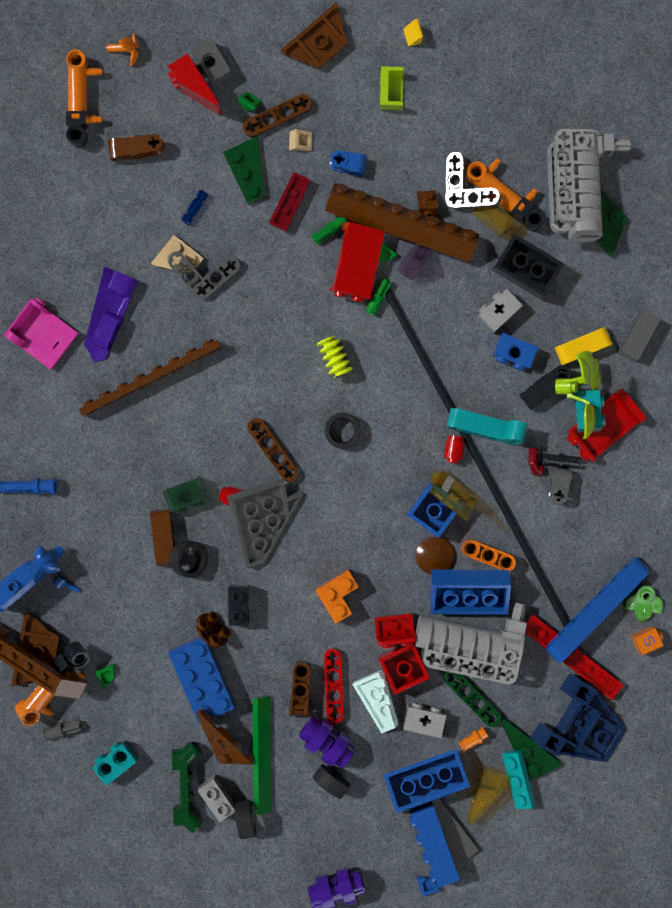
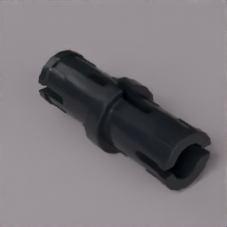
M563 453L558 455L541 454V458L549 459L541 460V465L577 469L581 465V463H573V461L581 462L580 456H565Z

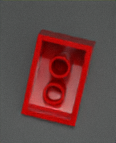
M188 53L168 65L170 70L168 76L176 90L179 88L183 94L217 115L222 114L219 102Z

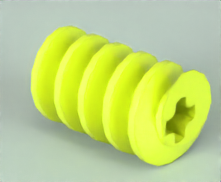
M336 335L317 343L318 347H323L320 350V354H326L323 357V361H329L326 364V368H332L328 373L329 375H335L333 378L346 374L353 369L352 367H346L350 361L343 360L347 354L340 353L344 346H337L341 339H334Z

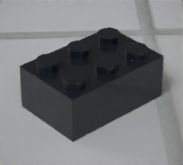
M514 234L492 271L541 300L545 297L564 263Z

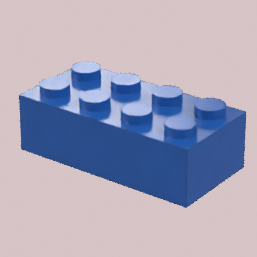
M431 570L429 596L431 614L508 615L511 592L509 570Z
M201 637L175 647L168 652L198 724L200 722L196 713L199 709H203L214 718L235 708V701L213 650Z
M457 749L384 774L397 814L470 788Z

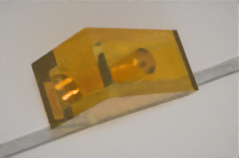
M500 206L474 208L471 211L498 238L514 222V219Z

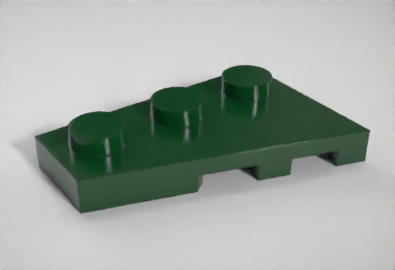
M256 136L223 152L248 205L265 197L258 137Z

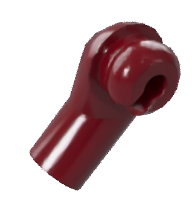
M529 448L528 464L531 473L535 476L543 475L544 467L538 465V448Z

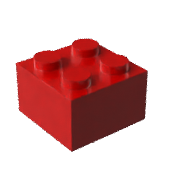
M414 643L411 646L400 645L378 655V660L394 694L430 679Z

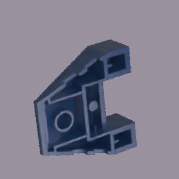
M569 673L560 690L573 698L554 730L540 722L530 739L544 750L557 756L567 755L572 758L581 757L587 760L607 762L627 729L609 709L595 688Z

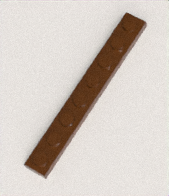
M210 339L203 343L204 347L198 350L192 348L185 352L186 356L179 358V356L174 357L168 361V365L163 367L158 365L151 369V373L147 375L144 373L134 377L135 381L129 384L124 382L117 386V390L110 392V390L99 395V399L95 401L90 399L82 403L83 407L79 408L81 415L87 416L222 349L218 340L213 341V339Z

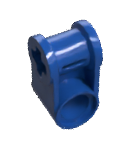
M341 150L332 153L330 167L333 171L362 177L365 174L366 155ZM337 158H341L340 164H336Z

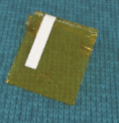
M443 469L440 472L437 470L430 478L432 480L430 492L467 521L478 498Z

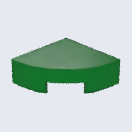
M384 242L382 243L378 262H388L397 256Z
M114 664L95 671L102 689L106 688L114 679Z

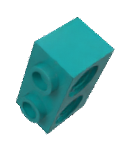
M125 740L121 744L117 741L109 748L111 752L106 756L102 753L94 760L96 763L92 769L106 786L139 759ZM122 751L126 753L127 758L120 759L118 757V752ZM103 764H109L111 771L104 770Z

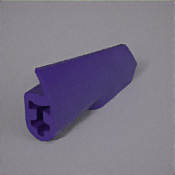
M104 267L84 342L93 362L106 360L123 324L125 310L139 282L108 267Z

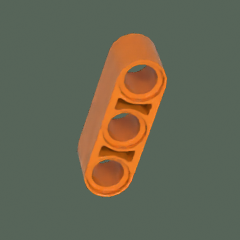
M471 539L465 540L461 544L463 554L500 570L511 571L516 566L515 558L508 553ZM469 543L475 545V550L472 553H467L465 549ZM487 550H491L493 553V557L490 560H485L483 556ZM505 557H509L511 561L508 567H503L501 564L502 559Z

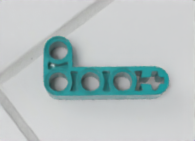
M451 408L447 428L506 444L519 445L524 443L528 424L518 420L505 421L458 408Z

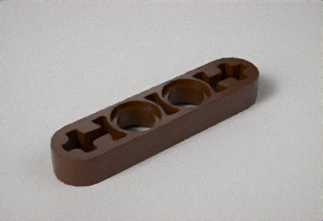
M300 94L247 119L243 124L245 135L251 138L256 137L307 113L312 106L311 98L306 94ZM301 99L304 102L308 101L306 108L299 106L297 107L298 112L295 113L292 103H295V106L300 104ZM282 108H290L292 111L290 116H282L280 113ZM271 115L274 118V122L271 125H266L263 122L265 116ZM260 119L261 125L263 126L262 129H260V125H259V126L255 127V132H251L250 130H248V131L246 130V129L249 128V127H248L249 124H252V126H255V125L258 124V121H257V120Z
M258 418L251 419L248 423V430L282 479L287 482L295 481L298 477V470L265 423ZM253 422H260V430L262 432H264V430L268 432L267 434L262 435L259 438V440L256 436L260 434L256 430L252 431L251 429L253 427ZM265 437H270L273 440L270 448H265L262 445V440ZM277 452L282 453L284 456V460L280 464L275 463L273 460V456ZM287 461L290 463V465H287V468L295 471L292 479L284 476L286 474L284 468L281 471L278 468Z

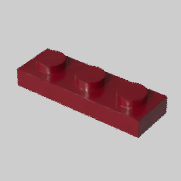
M293 172L269 221V225L287 232L311 179Z

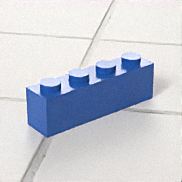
M430 802L411 809L412 816L409 819L412 828L416 827L419 833L415 836L418 845H423L425 852L422 853L425 864H430L431 871L428 872L432 883L436 882L438 888L459 881L460 878L433 803Z

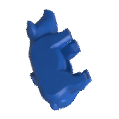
M38 545L33 554L34 560L25 562L0 582V613L30 591L45 577V573L53 574L60 571L57 562L64 554V549L61 546L45 550L42 546Z

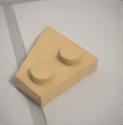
M173 235L151 264L156 267L173 270L169 266L167 259L169 254L174 251L182 253L195 269L199 267L204 258ZM173 256L174 261L172 264L176 263L181 268L178 271L188 266L187 263L183 266L180 262L181 256ZM192 270L185 271V273L189 274L194 273Z

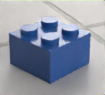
M428 483L406 515L439 538L461 506Z

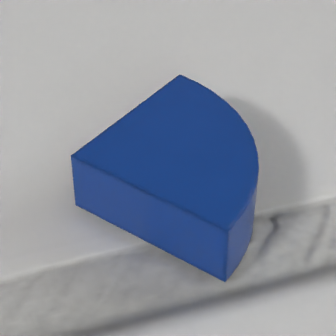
M416 877L422 897L441 891L436 882L432 883L430 877Z

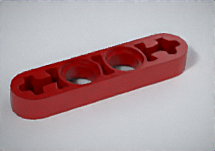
M330 648L324 654L326 716L329 722L337 724L342 721L344 716L342 660L340 651L336 648ZM331 652L338 656L335 659V666L339 665V668H327V665L331 666V659H327ZM329 672H338V680H329ZM337 690L340 693V697L337 700H331L329 698L330 691ZM341 703V706H337V713H340V715L337 716V719H333V716L329 715L333 713V706L329 707V704Z

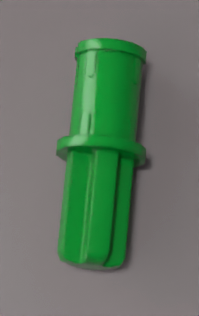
M338 217L329 224L325 223L326 226L312 234V239L316 244H320L330 236L334 237L335 233L342 229L343 224L347 220L343 217Z
M385 278L380 280L375 292L371 294L372 298L364 310L365 312L376 316L391 286L389 280Z

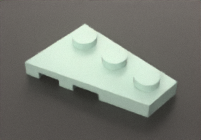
M383 669L358 679L352 684L381 733L394 729L399 725Z

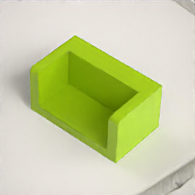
M381 66L380 110H403L404 67Z

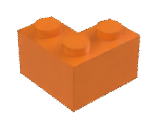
M349 569L317 587L315 590L335 624L352 614L343 596L358 588V584Z

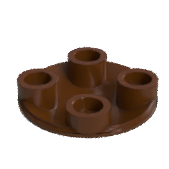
M429 537L423 540L417 547L416 562L420 569L431 575V570H448L453 563V549L443 538Z
M214 611L201 614L197 618L196 628L200 637L207 644L213 647H222L227 643L231 630L218 622L219 615Z

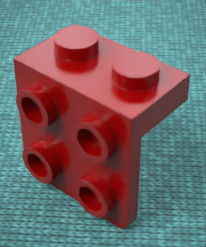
M412 613L374 617L378 646H382L384 649L394 647L393 644L411 646L413 642L417 641L414 633Z

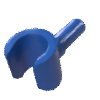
M58 576L53 581V585L59 590L65 586L77 593L80 591V588L70 584L62 576Z

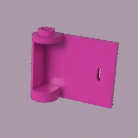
M31 298L5 332L4 336L52 370L79 333L45 308L46 304L39 298L35 300Z

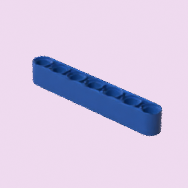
M637 556L632 558V562L629 565L626 564L547 644L545 650L557 663L563 662L650 573V569Z

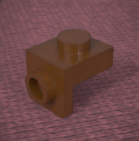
M436 190L417 191L418 211L422 214L438 218Z

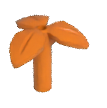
M135 33L132 34V38L125 37L119 40L120 44H107L106 47L108 52H130V67L136 63L139 55L136 49L139 48V42Z

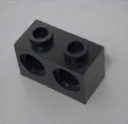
M249 585L228 586L229 626H248Z

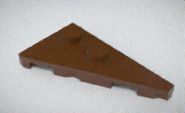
M199 709L196 715L218 762L222 764H252L254 757L251 754L247 756L240 749L242 745L238 741L234 740L222 726L216 727L211 722L213 717L203 709Z

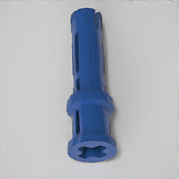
M36 478L33 481H0V493H34L36 495L52 493V495H56L58 491L56 478L51 480Z

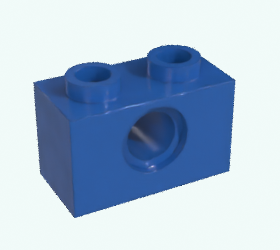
M502 333L492 356L496 357L495 361L502 364L509 362L514 364L513 368L524 371V369L528 370L531 368L538 346ZM511 348L518 350V358L511 357Z

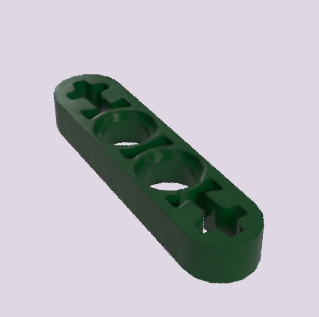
M445 671L443 679L446 684L489 727L498 726L501 722V715L487 699L461 674H456L455 677L459 682L461 679L464 681L459 683L455 689L454 686L457 684L453 680L448 681V673H454ZM468 685L471 691L468 695L460 693L462 686ZM476 699L484 701V706L481 709L474 708L473 703ZM488 706L490 707V709H488V712L491 715L497 714L495 716V722H493L492 720L488 722L489 717L486 713H484L483 716L481 715V713L486 711Z

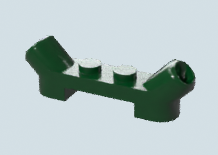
M188 742L182 749H172V771L180 770L181 801L180 805H175L173 808L174 826H184L191 833H195L203 824V819L190 807V803L194 801V792L190 791V783H193V771H189V766L201 754V749L195 742Z

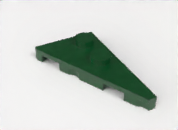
M501 719V724L513 750H522L529 781L562 766L558 760L538 746L509 721Z

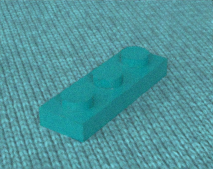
M522 750L503 752L502 757L516 809H533L536 804Z

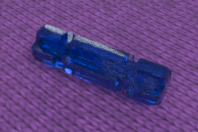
M198 191L197 197L193 199L187 208V213L183 214L181 221L186 225L192 223L193 217H196L203 206V201L207 200L208 194L205 191Z

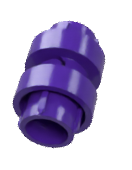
M311 717L299 733L300 739L305 742L304 747L313 754L317 750L323 753L321 760L330 767L335 764L339 768H343L356 750L349 743L351 738L342 731H339L337 734L332 732L331 730L334 725L325 718L319 721L317 718Z
M347 867L337 870V877L332 879L329 878L328 874L316 877L317 884L308 886L312 907L337 908V902L343 900L346 906L357 903V896L366 893L360 870L350 873Z

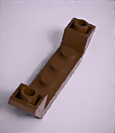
M0 624L1 661L55 696L75 699L82 698L89 683L74 672L66 677L8 640L11 631Z

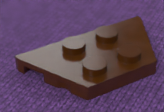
M337 2L280 50L282 55L319 70L348 45Z
M26 612L24 613L18 646L53 669L52 662L57 658L61 636L32 614ZM14 669L11 686L14 687L31 682L30 679Z

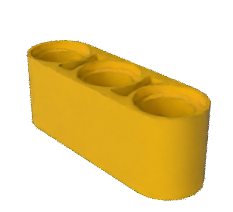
M603 327L557 346L555 351L561 365L576 360V355L583 351L593 353L613 343L606 327Z

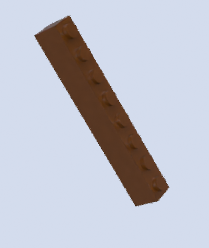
M334 183L325 209L326 212L385 231V233L470 262L480 235L471 229H464L454 223H448L439 220L437 217L422 214L417 210L405 208L398 203L388 202L381 197H374L366 194L364 191L349 188L344 184Z

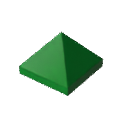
M248 91L238 97V101L245 111L254 110L262 103L260 99Z

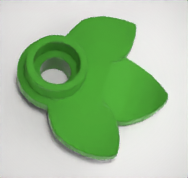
M643 585L637 589L636 594L627 598L625 609L635 610L637 619L640 622H644L651 617L652 612L662 613L663 602L660 597L655 595V591L651 586ZM645 593H649L648 597H643Z

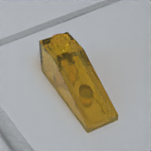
M483 765L466 817L468 825H472L502 795L503 789H507L509 778H507L506 772Z

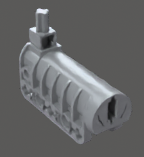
M560 129L557 131L553 143L547 149L550 227L553 232L568 234L569 242L573 243L591 242L603 236L599 158L610 157L614 151H630L631 142L629 140L614 139V134H602L601 131L594 129ZM561 135H564V138L568 139L566 141H562V139L559 138L561 137ZM558 219L561 223H564L561 228L555 224Z
M515 602L512 618H507L505 630L500 629V631L420 615L415 630L417 641L413 643L416 647H421V658L429 668L504 684H512L518 677L524 648V634L527 623L523 621L526 604ZM431 653L434 654V657L432 656L430 659H427V656H431ZM453 657L451 663H445L447 658ZM490 665V669L488 671H484V668Z

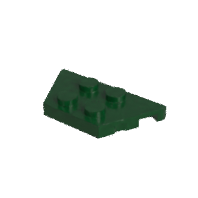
M601 190L603 236L595 241L611 257L614 255L627 217Z

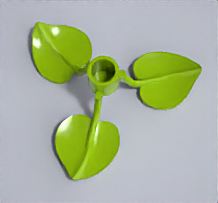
M583 351L576 355L581 368V377L557 379L555 383L557 394H567V398H572L585 404L583 439L588 438L594 430L596 423L594 405H590V401L573 394L577 393L578 384H589L591 382L592 390H598L601 384L599 361L597 358H593V354L590 351Z

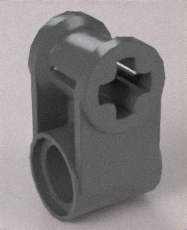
M552 467L548 499L552 504H563L568 498L572 470ZM559 491V494L562 495V498L558 499L557 501V497H554V493H557Z

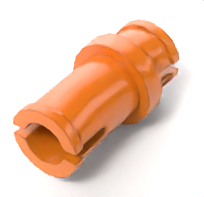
M481 727L479 730H473L471 735L459 741V745L464 752H467V750L475 745L484 743L483 741L489 738V735L484 727Z

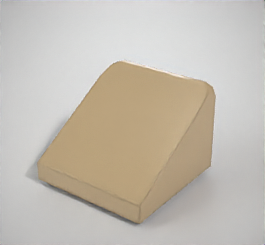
M299 129L290 131L289 150L312 151V132Z

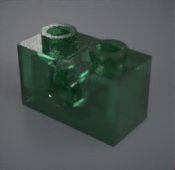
M200 477L162 491L170 513L175 511L176 515L187 511V506L194 505L195 508L204 505V500L208 499ZM184 491H188L191 494L189 502H184L181 498Z

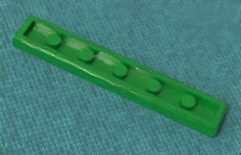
M270 696L253 698L254 815H262L272 811Z

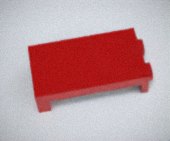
M346 222L342 227V231L345 233L333 286L329 288V291L334 292L336 297L345 298V296L352 297V301L363 303V300H369L371 297L385 231L353 222Z
M623 388L618 389L604 401V407H601V414H605L606 424L602 426L601 431L592 432L588 438L583 439L584 432L577 433L576 423L566 432L568 435L567 440L572 446L576 445L580 449L579 455L585 461H595L597 456L636 424L643 422L647 418Z

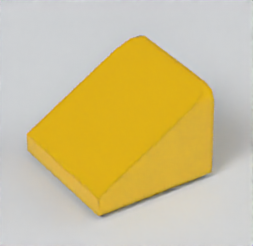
M415 19L403 29L408 46L420 44L423 40L419 21Z

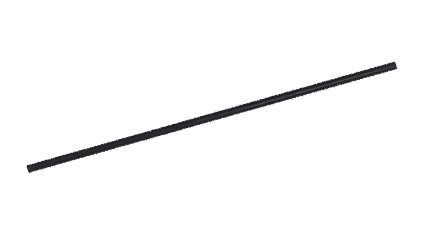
M389 292L385 296L450 414V409L454 408L397 300L393 293ZM459 432L461 437H464L465 445L563 627H565L569 620L469 434Z

